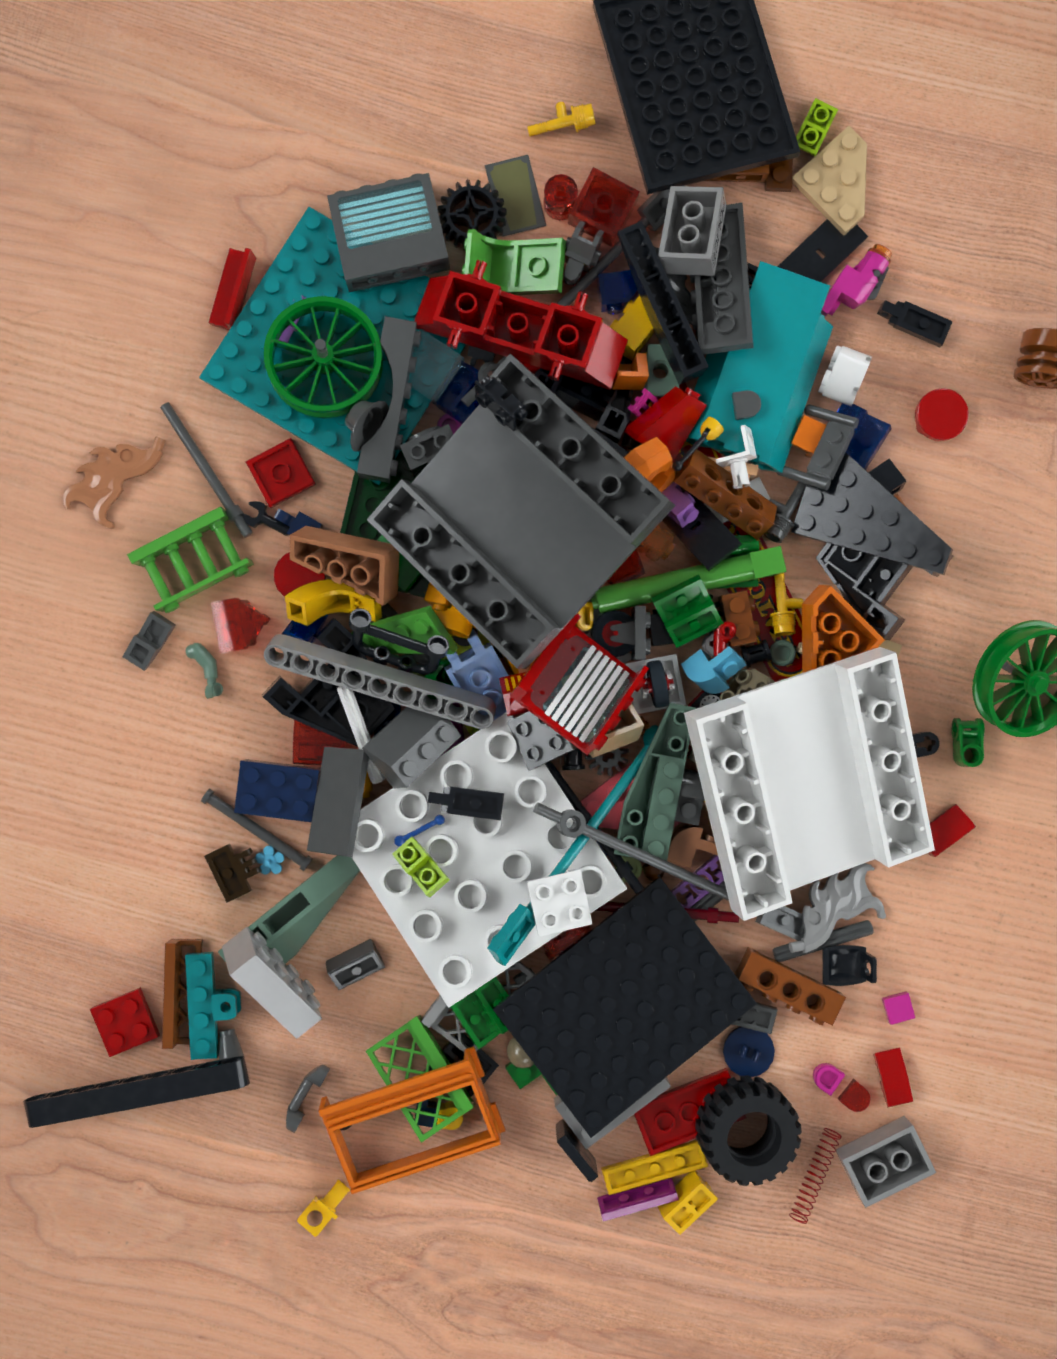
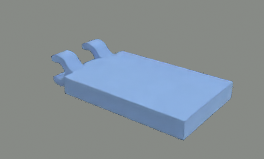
M473 629L470 637L467 638L472 648L460 655L457 652L447 654L446 657L450 664L445 666L444 669L455 687L493 699L496 704L495 720L506 713L499 678L509 675L491 643L482 645ZM479 710V711H478V712H479L480 714H482V715H487V714H488V713H487L486 711H484V710Z

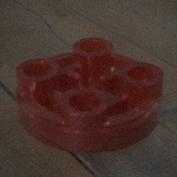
M587 925L564 931L567 934L562 938L559 935L543 945L546 950L544 954L549 961L554 959L592 929Z

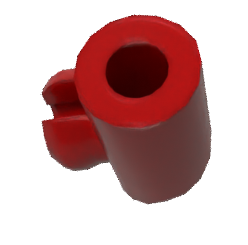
M724 622L715 630L713 657H716L725 650L727 643L735 636L737 629L734 623Z

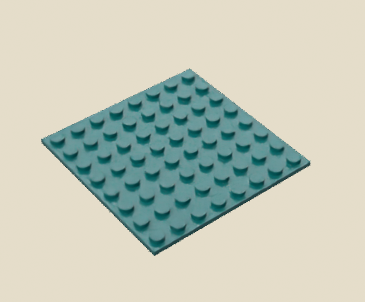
M308 207L199 376V379L357 472L361 450L357 452L351 448L352 432L345 424L346 415L335 418L307 416L288 406L276 393L264 363L266 335L276 317L290 305L302 300V296L306 298L327 296L347 301L364 312L375 326L381 341L385 316L408 321L415 320L430 278L421 276L349 293L344 278L333 222L328 217ZM346 232L345 235L354 234V233H353V232ZM359 237V238H354V239L346 240V242L348 243V242H353V241H357V240H362L363 238H361V237ZM372 243L349 247V249L372 245ZM315 312L320 337L325 342L335 312ZM310 313L300 317L297 326L315 344L318 337L313 316ZM340 314L331 346L347 333L356 322ZM362 328L337 351L370 344L371 341ZM418 329V331H421V341L419 348L414 347L413 357H417L415 373H410L408 383H412V392L410 399L405 398L404 409H408L406 424H401L399 434L403 435L402 444L407 442L467 344L459 342L457 349H453V347L450 348L446 345L448 338ZM293 331V334L288 343L312 350V348L295 331ZM276 347L274 365L307 358L308 356ZM382 350L383 370L381 379L368 401L373 403L384 401L390 407L393 393V377L389 361ZM374 351L339 359L373 368ZM310 365L279 371L276 374L282 385L286 388ZM337 366L358 390L365 385L370 376ZM315 370L291 394L308 402L317 371ZM335 372L329 374L336 403L347 400L355 395ZM321 375L313 404H334L327 375ZM396 450L395 459L400 453L399 450ZM371 480L378 485L381 484V481Z

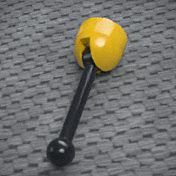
M708 417L700 427L702 436L679 461L673 463V469L681 471L683 464L705 439L709 441L715 440L723 433V426L713 417Z

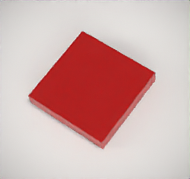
M292 438L246 461L269 508H273L316 485Z

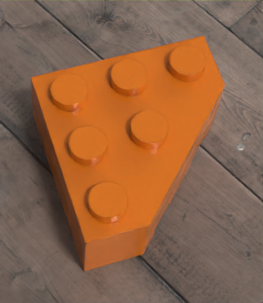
M819 584L802 603V673L878 648L885 640L831 585Z

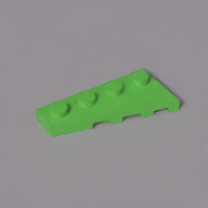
M431 606L371 622V625L427 643L430 637L440 635L448 640L449 648L447 654H454L458 649V646ZM367 634L363 636V642L375 648L385 646L392 654H423Z

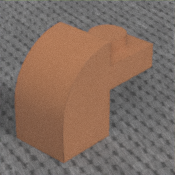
M698 825L680 827L672 834L667 861L691 868L697 849L718 855L714 836L705 834L704 838H702L703 828Z

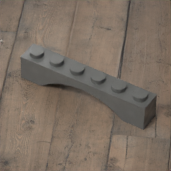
M385 316L380 343L392 370V400L388 414L381 427L361 447L357 469L359 478L390 483L391 477H396L398 461L395 460L396 450L401 451L400 445L403 442V435L399 434L401 424H406L408 409H404L405 398L410 399L412 392V383H408L410 373H415L417 357H413L414 347L419 348L421 341V331H418L417 322Z

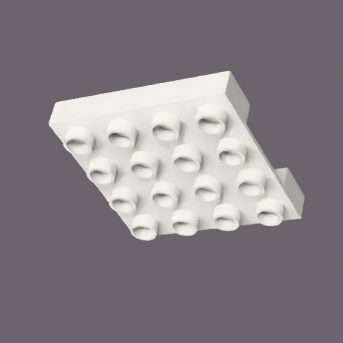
M878 647L684 713L730 907L743 921L791 904L790 890L874 859L889 868L935 850L896 652Z
M507 712L495 719L490 727L480 729L441 755L407 788H392L360 810L352 858L448 1008L562 933L558 932L539 936L535 925L506 966L496 962L487 949L492 938L498 934L507 922L509 915L515 911L518 905L521 904L526 907L529 904L530 897L527 882L548 877L577 838L562 835L557 828L556 822L533 812L537 802L561 813L568 809H575L545 764L528 771L507 723L515 717L513 715L507 716ZM451 786L504 793L501 820L447 814V812L441 811V804L428 803L429 792L443 793L444 787L450 788ZM437 815H443L445 822L442 825H435L414 836L450 879L429 898L392 855L400 847L395 844L394 839L433 821ZM571 818L566 822L568 828L573 825ZM591 838L566 870H581L590 913L627 889V886L600 845Z

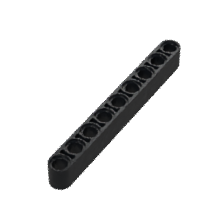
M238 1056L40 1094L27 1098L23 1102L29 1128L236 1090L249 1085L250 1080L245 1057Z

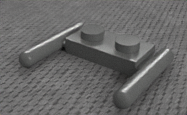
M809 404L804 409L806 415L830 422L827 423L808 464L807 473L784 466L782 473H776L795 481L828 490L831 480H833L855 433L854 429L859 424V418Z

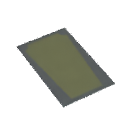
M524 155L485 165L491 191L497 189L499 192L497 198L504 199L502 207L507 209V215L504 216L507 223L506 226L501 227L503 229L502 236L546 226L529 156Z

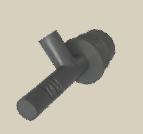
M798 482L786 505L773 499L769 500L777 506L774 525L764 533L769 540L782 543L789 531L793 529L794 524L789 518L804 493L805 483Z

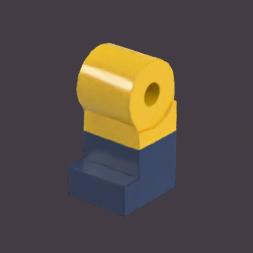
M425 1100L422 1102L421 1110L436 1113L438 1102ZM452 1101L441 1103L439 1114L451 1116L458 1110ZM420 1114L418 1125L433 1127L435 1117ZM463 1115L442 1129L455 1130L459 1128L463 1122ZM438 1118L437 1125L445 1119Z

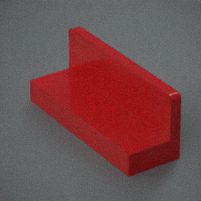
M229 248L208 322L210 325L230 330L241 313L256 262V256L251 249L245 248V251L242 252Z

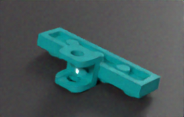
M214 952L187 953L185 955L190 1057L191 1060L215 1059L219 1056L217 1021L233 1019L241 1011V992L233 988L215 989Z

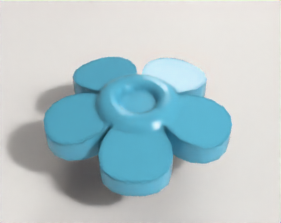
M266 846L263 852L256 854L257 863L262 864L260 866L262 874L266 875L270 871L278 874L282 871L280 863L284 861L285 857L279 851L275 853V848L272 846Z

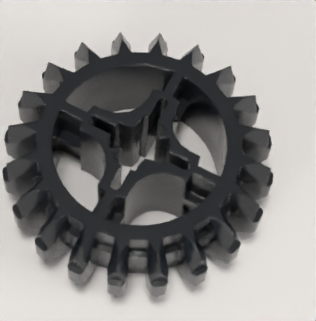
M467 179L465 187H462L457 182L456 191L448 188L447 194L449 197L442 196L441 203L443 205L437 208L438 213L441 214L439 218L442 224V231L447 233L445 236L446 241L454 240L455 248H458L462 243L464 251L467 233L460 231L454 224L457 223L458 226H466L468 229L478 231L482 223L492 219L490 225L479 233L486 237L497 239L496 235L502 236L503 229L501 227L506 226L507 220L504 218L507 215V209L502 207L504 199L497 198L499 196L497 189L490 192L489 183L482 188L480 180L475 182V186H471L470 180ZM474 199L485 202L490 208L476 204ZM466 200L463 208L456 209V212H453L457 204ZM470 206H472L473 213L476 217L474 219V226L472 225V221L469 217Z

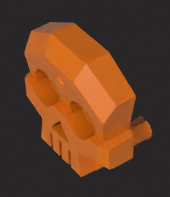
M657 437L632 449L624 457L661 492L676 477V471L672 467L673 463L667 446Z

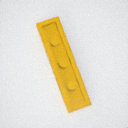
M697 1140L652 1156L646 1154L601 1167L608 1195H612L706 1168L708 1163Z

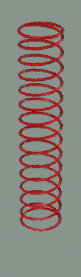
M824 1128V1131H826L825 1129L830 1130L838 1134L839 1136L833 1135L838 1138H834L826 1133H822L823 1135L830 1137L833 1140H840L842 1138V1136L839 1133L828 1128ZM819 1139L820 1141H822V1142H824V1143H826V1144H829V1145L832 1146L834 1149H835L834 1146H838V1145L830 1144V1143H828L827 1141H825V1140H823V1139ZM817 1145V1147L829 1152L832 1156L833 1154L831 1152H836V1149L835 1151H830L823 1148L822 1146ZM815 1151V1154L826 1158L831 1164V1161L829 1159L834 1158V1156L826 1157ZM812 1158V1160L823 1164L827 1168V1170H821L818 1167L809 1164L811 1167L820 1170L822 1173H824L823 1171H829L826 1165L830 1164L822 1163L821 1161ZM807 1170V1172H808L809 1174L814 1175V1176H816V1177H818V1178H820V1179L826 1177V1174H825V1173H824L825 1176L822 1177V1176H818V1175H816L815 1173H813V1172ZM804 1177L806 1180L813 1182L817 1185L823 1184V1180L822 1183H817L808 1177ZM801 1183L803 1186L814 1190L816 1193L817 1191L821 1190L820 1186V1189H813L809 1185ZM799 1189L801 1193L811 1196L814 1200V1197H817ZM797 1196L798 1199H800V1200H802V1201H804V1202L809 1203L811 1206H812L811 1203H815V1202H809V1201H807L806 1199H804V1198H802V1197H800V1196ZM794 1202L795 1205L804 1208L809 1212V1215H805L800 1211L792 1208V1211H794L797 1214L803 1215L807 1219V1221L801 1216L794 1213L790 1214L796 1215L802 1218L804 1221L797 1220L793 1218L790 1214L789 1216L797 1222L807 1224L808 1218L806 1216L811 1215L809 1210L813 1209V1206L812 1208H806L803 1205Z

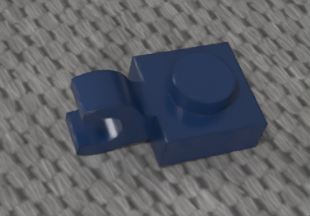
M278 509L274 516L275 519L290 527L286 533L289 536L304 526L319 529L323 526L300 511L296 518L281 509Z

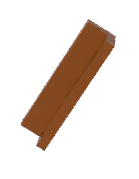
M170 939L165 943L162 1049H173L177 1044L190 1045L189 1037H179V1026L184 1021H187L189 1024L188 1015L180 1007V1000L187 995V987L181 982V974L186 970L185 958L181 954L182 946H195V953H202L203 939ZM180 989H182L183 992H184L181 996H180Z

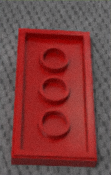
M727 1068L663 1092L634 1114L650 1156L696 1139L698 1132L695 1129V1120L700 1119L697 1114L699 1106L705 1105L704 1097L708 1093L712 1095L716 1091L714 1089L719 1083L722 1086L727 1084V1079L731 1078ZM746 1115L741 1116L734 1123L746 1119Z

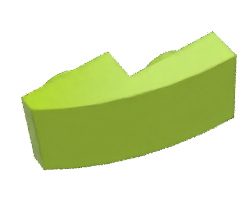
M815 98L796 136L799 149L816 156L838 111L837 108Z
M413 836L392 853L404 871L414 879L429 898L450 880Z

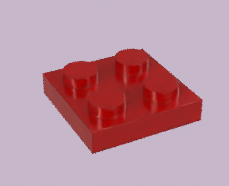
M141 987L90 1009L109 1057L160 1036Z

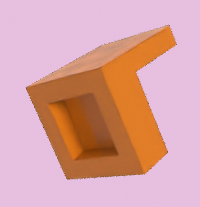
M636 353L631 364L619 365L612 389L642 390L649 378L646 353Z
M803 415L791 444L806 451V457H812L827 425Z

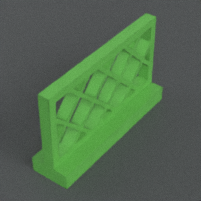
M421 1015L416 1016L366 1050L386 1086L393 1084L390 1079L392 1068L406 1071L405 1079H408L410 1072L423 1074L429 1072L430 1066L435 1070L450 1065L449 1060L429 1028L421 1022ZM407 1029L414 1038L411 1049L397 1046L399 1035ZM395 1038L393 1045L386 1044ZM416 1043L421 1051L415 1050ZM382 1046L392 1048L390 1063L380 1062L374 1051ZM396 1049L410 1052L408 1067L393 1065ZM414 1053L425 1056L428 1061L426 1071L411 1069ZM383 1066L388 1067L387 1073L384 1070ZM465 1087L448 1092L449 1096L443 1094L436 1096V1098H439L436 1113L421 1110L422 1102H419L418 1109L410 1107L401 1108L421 1143L475 1107L476 1104ZM442 1099L452 1101L458 1111L451 1116L439 1114ZM411 1112L416 1113V1118H415V1119H414L413 1115L411 1114ZM420 1114L435 1117L433 1128L425 1134L418 1125ZM438 1118L445 1119L437 1125Z

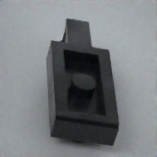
M885 300L877 312L878 315L889 319L888 324L893 326V328L939 348L943 346L952 325L951 320L907 301L904 303L898 301L895 305Z
M451 786L450 788L444 787L443 793L429 792L428 803L441 804V811L447 812V814L501 820L504 793Z

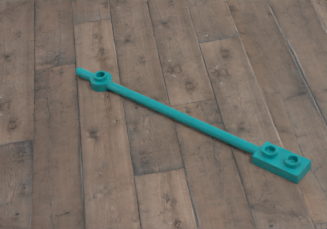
M653 725L645 731L643 749L587 825L597 829L634 779L658 729V725ZM582 834L578 836L549 876L565 873L590 838ZM531 902L526 907L521 904L518 905L487 947L496 962L503 966H506L535 926Z

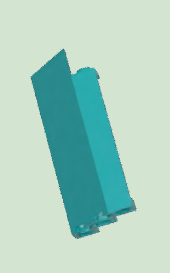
M760 261L751 289L749 288L754 348L706 355L705 359L709 367L703 375L699 376L694 391L700 394L699 400L707 406L686 439V442L694 445L702 436L700 433L702 423L708 417H713L723 426L724 431L715 440L709 441L705 439L699 447L713 448L725 457L745 451L741 426L746 425L752 431L757 456L756 459L748 461L754 465H759L758 468L761 470L783 472L792 446V439L803 415L833 326L821 314L830 285ZM749 390L758 394L761 399L759 412L752 418L735 420L732 393Z

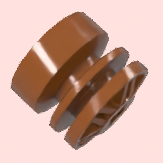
M1033 328L1023 332L1020 345V353L1024 356L1017 359L1018 368L1015 369L1014 379L1033 387L1057 389V329Z

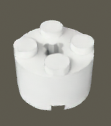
M836 346L818 392L822 393L824 397L852 406L872 356L845 346Z

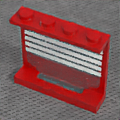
M577 613L539 654L509 696L588 755L594 749L599 751L606 743L608 737L605 734L609 729L612 731L620 722L621 717L618 716L621 710L626 711L634 700L631 695L634 691L638 692L646 682L644 676L649 668L644 666L637 673L631 670L575 626L582 617Z

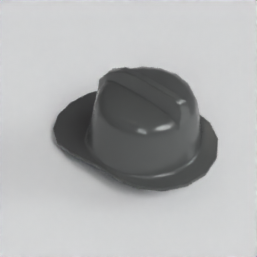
M362 400L357 402L346 415L345 424L352 432L350 442L353 451L359 452L361 447L381 427L389 411V406L386 402L377 401L373 403Z

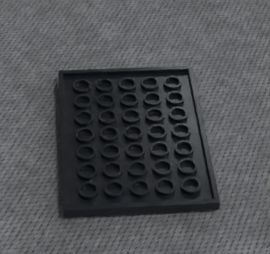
M593 0L594 13L647 195L668 190L671 186H684L799 157V145L754 0Z
M658 877L493 1007V1010L590 1138H592L757 1003L667 885Z

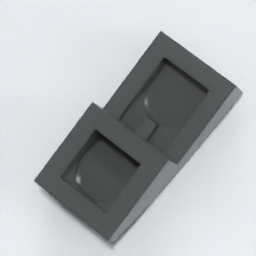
M155 611L150 612L139 634L134 635L123 658L140 669L147 670L169 638L176 624Z

